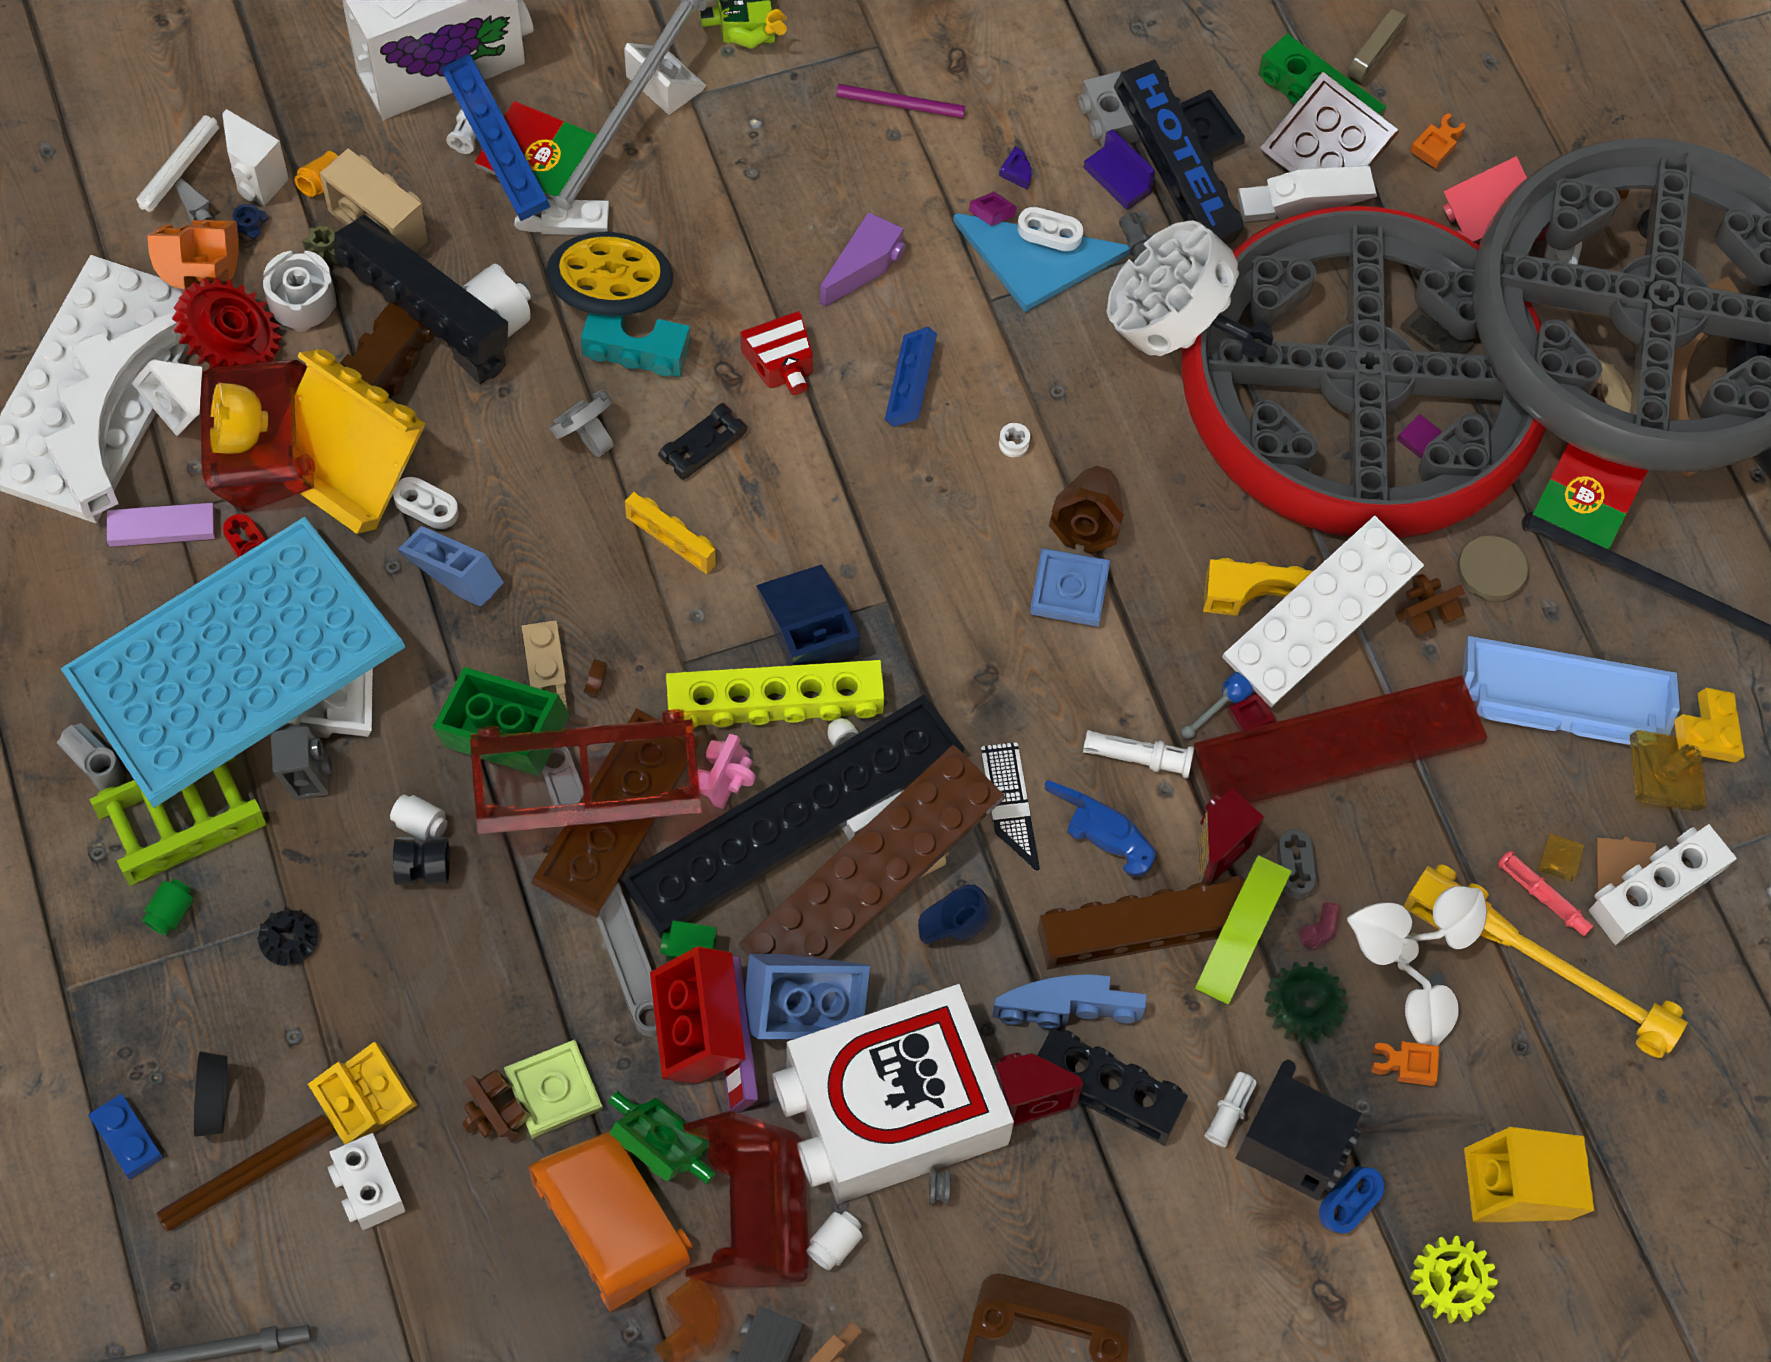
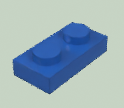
M122 1093L88 1114L129 1180L163 1159Z

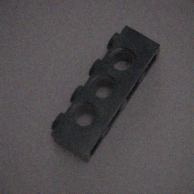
M1051 1028L1037 1056L1081 1077L1083 1087L1078 1103L1165 1146L1184 1108L1188 1095L1182 1093V1089L1170 1081L1164 1080L1160 1082L1148 1076V1072L1136 1064L1129 1063L1126 1065L1114 1059V1055L1102 1047L1096 1046L1092 1048L1080 1042V1038L1068 1030L1058 1031ZM1073 1060L1079 1061L1084 1065L1085 1070L1073 1072L1067 1067L1066 1063ZM1106 1077L1113 1078L1118 1082L1119 1087L1113 1090L1107 1089L1101 1084L1100 1080ZM1140 1094L1147 1095L1151 1098L1153 1105L1149 1107L1140 1106L1134 1097Z

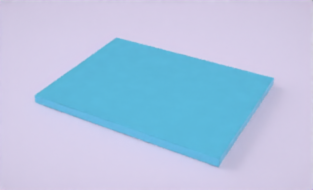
M303 517L60 669L152 807L155 808L404 649L405 645L306 517Z

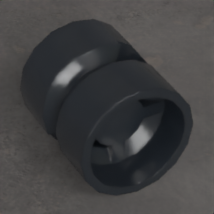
M395 837L393 846V878L395 885H416L420 879H423L426 884H448L450 875V844L448 837H427L424 842H420L417 837Z

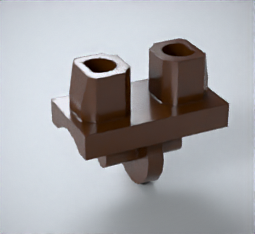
M1424 574L1414 576L1413 588L1407 590L1406 595L1409 600L1418 598L1421 602L1396 612L1395 615L1398 622L1406 620L1416 637L1436 628L1429 613V610L1434 607L1437 608L1444 624L1464 616L1459 599L1460 596L1465 594L1462 585L1435 595L1434 590L1441 588V582L1438 578L1429 581Z
M494 1070L481 1079L472 1075L463 1082L480 1106V1109H478L473 1101L468 1102L464 1106L469 1116L463 1121L462 1126L467 1133L479 1130L482 1136L487 1138L493 1133L492 1128L488 1124L490 1122L499 1136L502 1138L507 1137L510 1142L515 1141L521 1136L517 1129L523 1125L531 1114L516 1097L504 1107H501L497 1098L511 1088L510 1083L502 1072Z

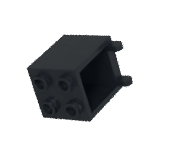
M1285 1060L1282 1062L1235 1159L1318 1201L1324 1190L1331 1192L1336 1182H1338L1346 1166V1160L1363 1128L1357 1126L1362 1113L1293 1079L1296 1065L1291 1060Z

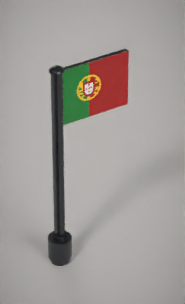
M1568 443L1534 512H1528L1523 517L1521 522L1522 529L1525 530L1527 528L1768 640L1771 645L1770 624L1610 551L1609 548L1648 470L1628 467L1601 459Z

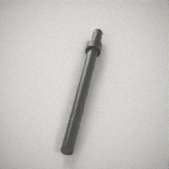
M309 1324L279 1330L277 1326L261 1328L260 1333L96 1362H189L262 1349L263 1352L280 1350V1345L311 1340V1331Z

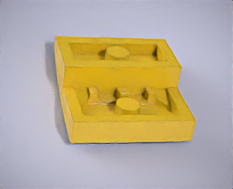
M375 1041L346 1063L337 1062L308 1083L344 1145L377 1132L418 1105L382 1046Z

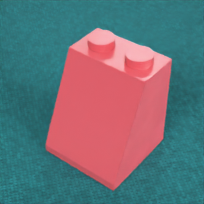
M1517 156L1443 191L1448 200V203L1444 204L1443 208L1450 223L1457 220L1460 229L1456 232L1469 238L1477 245H1480L1490 220L1503 201L1527 178ZM1546 227L1535 242L1546 240Z

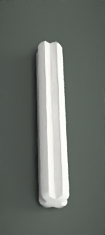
M207 115L203 116L136 198L138 207L141 210L153 211L219 129L215 118H210Z

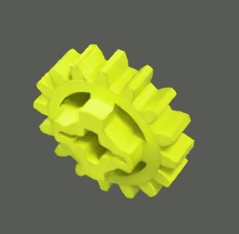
M1454 1236L1450 1245H1447L1443 1237L1438 1238L1435 1243L1436 1249L1428 1243L1422 1250L1424 1256L1418 1255L1413 1262L1419 1269L1414 1270L1410 1275V1279L1419 1282L1412 1291L1413 1295L1423 1294L1425 1297L1420 1305L1422 1309L1432 1305L1435 1308L1433 1317L1437 1319L1442 1312L1447 1313L1449 1323H1453L1458 1314L1461 1315L1464 1322L1472 1318V1311L1478 1315L1482 1314L1486 1309L1484 1303L1489 1304L1495 1296L1489 1289H1494L1498 1280L1488 1277L1495 1269V1265L1484 1264L1482 1261L1487 1252L1483 1250L1476 1254L1473 1251L1474 1241L1472 1240L1465 1247L1461 1246L1459 1236ZM1456 1256L1455 1259L1445 1261L1441 1257ZM1458 1268L1459 1271L1456 1275L1457 1285H1454V1287L1449 1291V1287L1451 1285L1450 1274H1453L1454 1271ZM1472 1268L1474 1269L1477 1277L1474 1276ZM1430 1281L1434 1283L1437 1293L1432 1288ZM1460 1297L1465 1300L1471 1299L1464 1303H1452L1453 1299Z

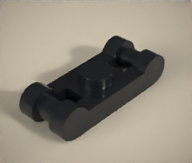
M721 403L713 409L709 416L677 440L665 444L660 449L658 457L665 464L670 463L674 467V473L681 480H684L740 439L746 433L748 426L740 418L735 419L731 415L732 410L725 403ZM723 425L726 430L720 434L716 429ZM687 452L691 457L683 458L681 455Z

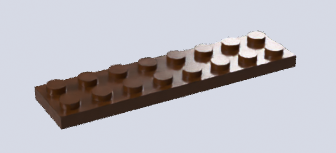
M953 744L739 942L738 945L748 956L749 954H788L832 960L1005 799L1004 794Z

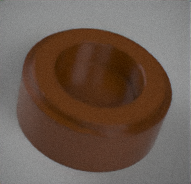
M594 659L584 693L595 697L599 695L608 667L606 662Z

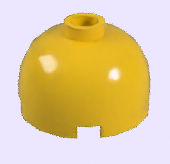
M219 383V385H216L211 407V417H214V429L210 428L212 451L215 453L235 454L251 449L258 441L260 432L267 431L268 412L261 411L260 400L250 389L230 383Z

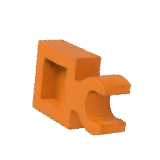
M1450 113L1443 116L1439 129L1430 124L1412 143L1410 152L1435 169L1453 152L1457 144L1456 140L1463 135L1466 126L1462 122L1457 128L1450 127L1448 125L1452 117Z
M1402 1041L1399 1045V1051H1395L1393 1047L1386 1043L1374 1045L1372 1053L1382 1054L1387 1062H1374L1371 1072L1384 1075L1393 1070L1398 1071V1082L1435 1086L1437 1083L1439 1046Z

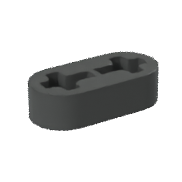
M1296 829L1288 830L1282 834L1277 845L1278 865L1292 871L1283 892L1292 899L1302 900L1311 895L1316 884L1312 843L1309 836L1303 831ZM1290 841H1294L1296 847H1302L1298 853L1297 860H1294L1293 850L1287 848ZM1296 870H1299L1300 879L1307 881L1303 888H1298L1296 882H1291Z

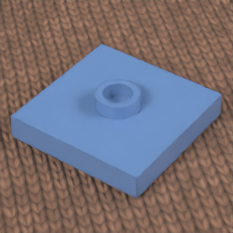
M1042 548L1030 615L1099 627L1110 560Z

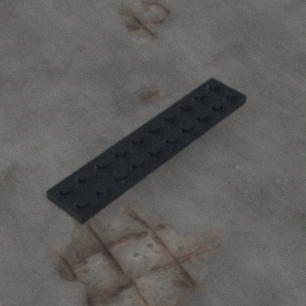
M922 695L623 874L620 882L660 939L663 937L664 932L670 933L673 920L688 922L847 825V820L905 790L953 744L963 754L965 748L926 696Z

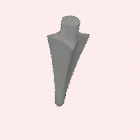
M180 177L174 184V187L182 200L191 222L192 220H213L212 216L214 214L208 209L209 201Z

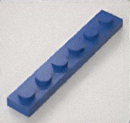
M470 53L441 67L445 79L520 221L551 207Z

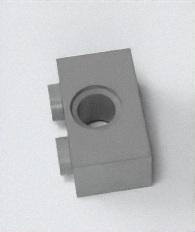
M1120 71L1084 80L1082 94L1078 96L1081 112L1083 114L1087 113L1090 120L1089 126L1092 137L1099 140L1102 148L1105 144L1106 133L1111 129L1127 144L1140 140L1132 121L1114 89V85L1121 73Z

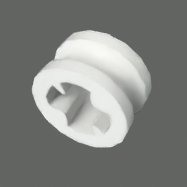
M1009 423L1002 428L999 437V448L1002 453L1013 458L1024 455L1029 448L1030 433L1026 426L1020 423ZM1009 436H1013L1016 440L1020 439V444L1016 445L1014 441L1008 442Z

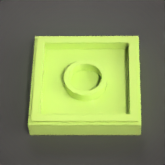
M575 1040L504 1067L514 1096L525 1105L531 1114L525 1123L532 1139L603 1110Z

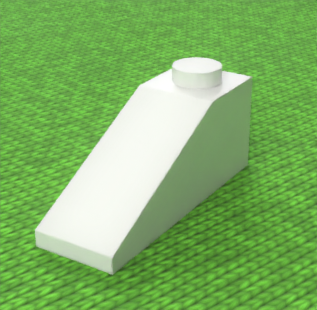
M1370 166L1299 169L1267 179L1273 208L1280 221L1313 210L1344 207L1377 197Z

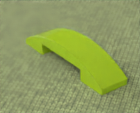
M1257 856L1195 987L1196 990L1225 1004H1230L1266 924L1290 877L1291 870L1264 857Z

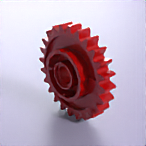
M215 277L211 284L206 278H203L200 284L193 282L189 289H185L179 297L178 302L174 306L176 312L172 317V320L178 323L173 329L174 332L183 334L178 341L179 344H188L190 346L187 354H197L199 356L197 364L200 365L207 362L209 363L210 372L219 368L223 377H226L231 371L236 379H239L243 373L249 378L255 372L260 374L266 366L270 365L275 358V354L280 349L277 343L280 341L281 336L275 333L280 326L270 321L274 316L272 312L264 311L263 308L267 303L265 301L256 302L255 292L246 294L243 284L238 289L234 288L230 279H228L225 285H222L218 277Z

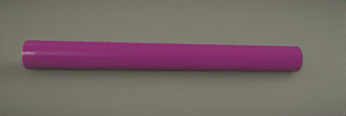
M838 84L836 97L964 118V105Z

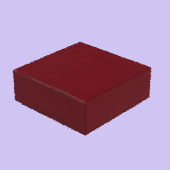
M1257 693L1229 706L1227 710L1228 715L1245 741L1275 726L1277 723L1276 717Z

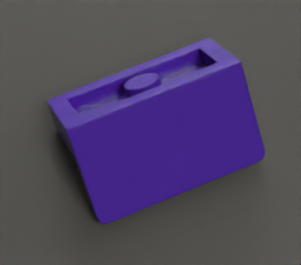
M1111 129L1106 133L1104 147L1084 161L1083 168L1128 210L1151 193L1155 170Z

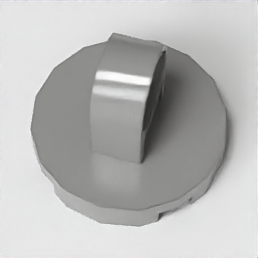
M604 389L592 394L595 398L592 402L589 403L588 401L584 402L581 400L553 420L555 424L548 425L553 436L558 439L576 430L587 448L596 457H601L614 447L613 441L597 417L613 402Z

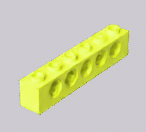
M881 660L666 673L669 725L682 730L694 729L699 725H714L715 727L723 728L729 727L734 723L749 722L752 725H764L769 721L778 720L798 723L810 718L832 721L839 719L841 716L871 718L877 714H883L884 691ZM842 689H850L854 692V694L850 696L841 695L839 691ZM808 691H814L819 696L807 698L803 694ZM777 693L782 695L783 698L771 700L767 696ZM735 696H744L747 698V700L742 703L734 702L731 699ZM700 698H708L712 701L707 705L696 703Z

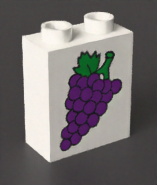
M342 0L357 74L383 120L453 93L441 71V67L469 53L484 80L525 64L522 36L533 33V24L523 0H419L396 19L378 6L383 0Z

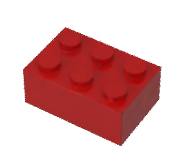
M697 946L650 972L662 1079L698 1084L746 1060L733 955L731 952Z

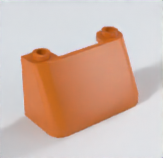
M608 1131L541 1158L528 1166L534 1188L541 1199L545 1198L548 1208L552 1209L587 1267L589 1276L592 1281H595L600 1290L601 1299L609 1312H612L689 1265L690 1257L687 1251L692 1249V1245L681 1228L675 1231L629 1157L632 1152L623 1148L620 1142Z

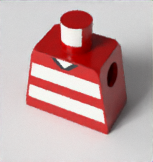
M800 311L740 332L741 352L767 387L775 388L786 384L791 395H798L807 390L809 385L805 376L813 372V354Z

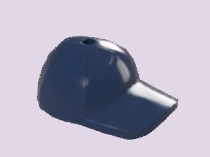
M967 884L955 889L922 912L918 922L921 941L924 944H928L947 937L966 941L981 932L991 918V906L984 891L977 885Z

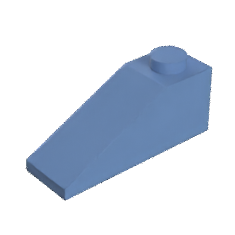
M423 526L398 549L401 555L456 596L479 607L489 600L504 583L485 553Z

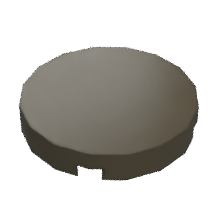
M1490 535L1480 536L1467 544L1461 552L1457 571L1460 582L1468 592L1484 597L1483 600L1495 602L1505 601L1519 592L1526 581L1528 565L1526 556L1516 544L1506 538Z

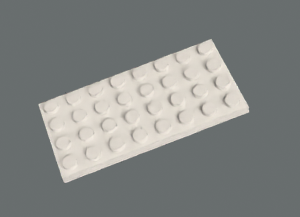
M93 255L89 256L0 414V491L97 524L102 512L88 519L85 518L53 462L43 438L50 436L55 430L73 425L57 393L65 389L70 383L86 379L71 346L79 343L87 336H94L102 331L108 341H111L123 332L132 331L147 324L155 317L164 316L170 312L175 314L174 306L185 289L172 287L160 277ZM178 343L161 353L154 360L183 364L190 346ZM132 382L124 390L113 411L106 435L105 461L113 491L156 414V411L133 386Z

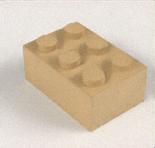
M347 148L320 172L328 212L345 225L350 224L365 214L414 252H417L428 242L421 200L413 192L409 191L407 193L400 188L389 174H382L376 170L365 156H358Z

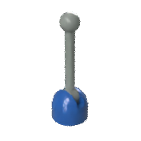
M1239 672L1232 673L1223 683V697L1191 726L1183 727L1181 730L1182 737L1186 740L1192 739L1195 736V731L1228 701L1237 703L1252 695L1254 689L1250 682Z

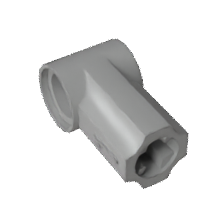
M82 723L77 725L71 724L61 733V737L57 741L58 746L91 779L98 790L102 791L108 787L122 785L125 779V772L113 751L106 748ZM110 766L105 772L98 773L102 768Z

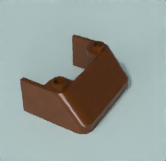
M992 1274L982 1282L962 1362L971 1361L976 1337L987 1340H999L1009 1333L1013 1320L1090 1340L1089 1356L1092 1362H1127L1132 1331V1317L1124 1306L1005 1274Z

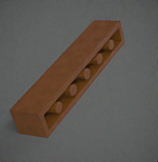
M1235 876L1224 880L1221 884L1209 885L1206 882L1189 886L1187 890L1173 892L1172 889H1162L1148 897L1138 898L1136 895H1128L1119 898L1114 903L1102 905L1101 902L1096 901L1086 903L1080 909L1066 911L1065 908L1049 910L1045 915L1040 916L1038 933L1047 970L1218 939L1246 879L1242 876Z

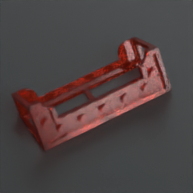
M683 709L662 711V717L656 718L655 721L518 734L500 732L499 726H487L478 728V734H471L470 747L478 834L702 813L693 722L691 714H684ZM685 736L690 786L661 792L662 795L592 802L587 754L588 745ZM571 746L579 747L584 803L515 809V806H498L497 804L485 805L481 755Z

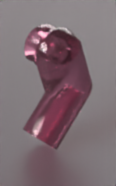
M1323 903L1320 922L1310 924L1309 927L1304 924L1300 928L1299 938L1304 946L1317 948L1335 938L1341 909L1338 904Z

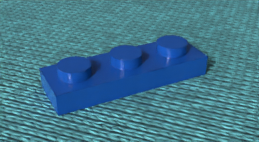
M930 327L903 336L885 421L893 427L919 418L937 333Z

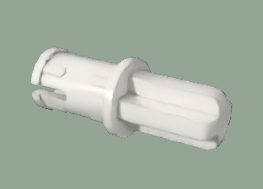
M1238 1072L1224 1099L1218 1101L1217 1106L1219 1109L1204 1135L1212 1143L1226 1147L1238 1120L1244 1118L1245 1112L1243 1110L1256 1086V1080L1252 1076Z

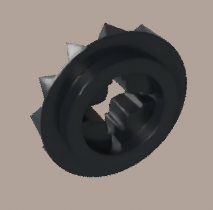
M285 907L283 911L278 913L271 912L269 918L260 924L257 940L259 948L266 959L277 965L291 966L303 962L313 953L318 942V930L313 918H310L301 909L296 911ZM294 926L293 933L298 940L288 939L281 946L282 939L277 932H287L289 928Z

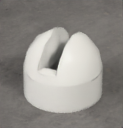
M843 718L833 720L827 730L829 741L834 748L859 734L855 726L849 720Z

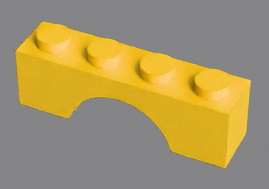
M1229 558L1210 559L1205 578L1203 612L1238 616L1245 604L1256 597L1274 595L1285 598L1313 571L1305 570L1299 566L1284 568L1270 566L1264 562L1249 564L1235 562Z

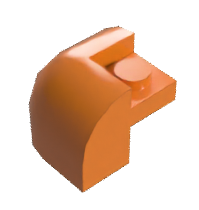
M192 220V225L180 228H173V225L166 224L147 235L149 256L153 269L163 281L172 287L186 289L193 282H201L203 278L213 281L215 277H218L221 282H227L228 279L231 280L234 277L239 256L237 221Z

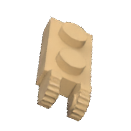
M557 620L521 625L530 686L549 692L557 691L567 709L565 696L567 685Z

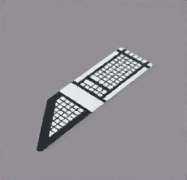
M1018 743L982 746L981 752L985 776L1005 796V799L992 810L995 834L1035 871H1039L1040 867Z

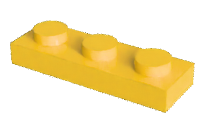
M633 492L625 500L626 518L706 575L716 566L714 545L706 537L693 534L679 518L666 515L648 497L642 498Z

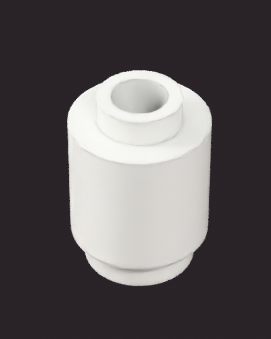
M407 795L400 796L391 810L390 819L396 823V827L422 841H425L427 837H441L447 828L448 822L445 820V811L415 795L410 797Z
M846 1211L842 1214L833 1212L810 1239L811 1245L806 1250L808 1255L821 1267L830 1271L834 1265L839 1266L863 1238L859 1231L862 1225L854 1216Z

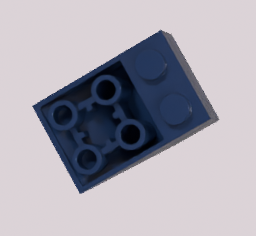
M822 564L756 585L788 666L836 663L859 655L860 635L845 601Z

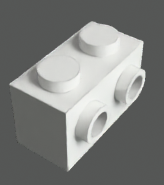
M373 1133L329 1152L334 1164L327 1168L335 1187L338 1188L343 1185L348 1198L341 1202L350 1222L358 1220L362 1231L406 1212Z

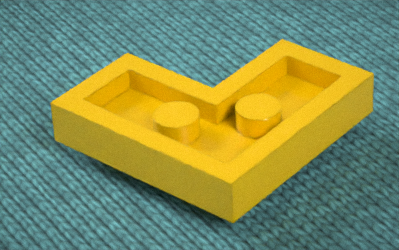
M1705 688L1698 692L1701 718L1682 714L1674 719L1679 752L1734 763L1745 758L1735 694L1711 688Z

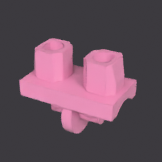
M729 734L726 741L711 740L706 750V758L714 766L711 772L702 769L697 770L691 780V784L696 792L707 796L714 807L724 809L732 792L738 793L741 785L752 786L756 780V775L749 769L753 761L749 758V752L740 745L741 739L737 735Z

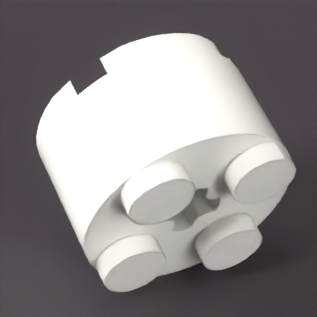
M303 250L304 253L295 254L292 251H286L274 257L265 267L263 288L269 310L274 314L273 317L280 324L302 333L322 323L330 316L337 304L329 267L322 257L311 251Z
M492 264L462 286V288L508 321V338L529 322L531 317L527 302L531 299L529 291L523 284H515L498 264Z

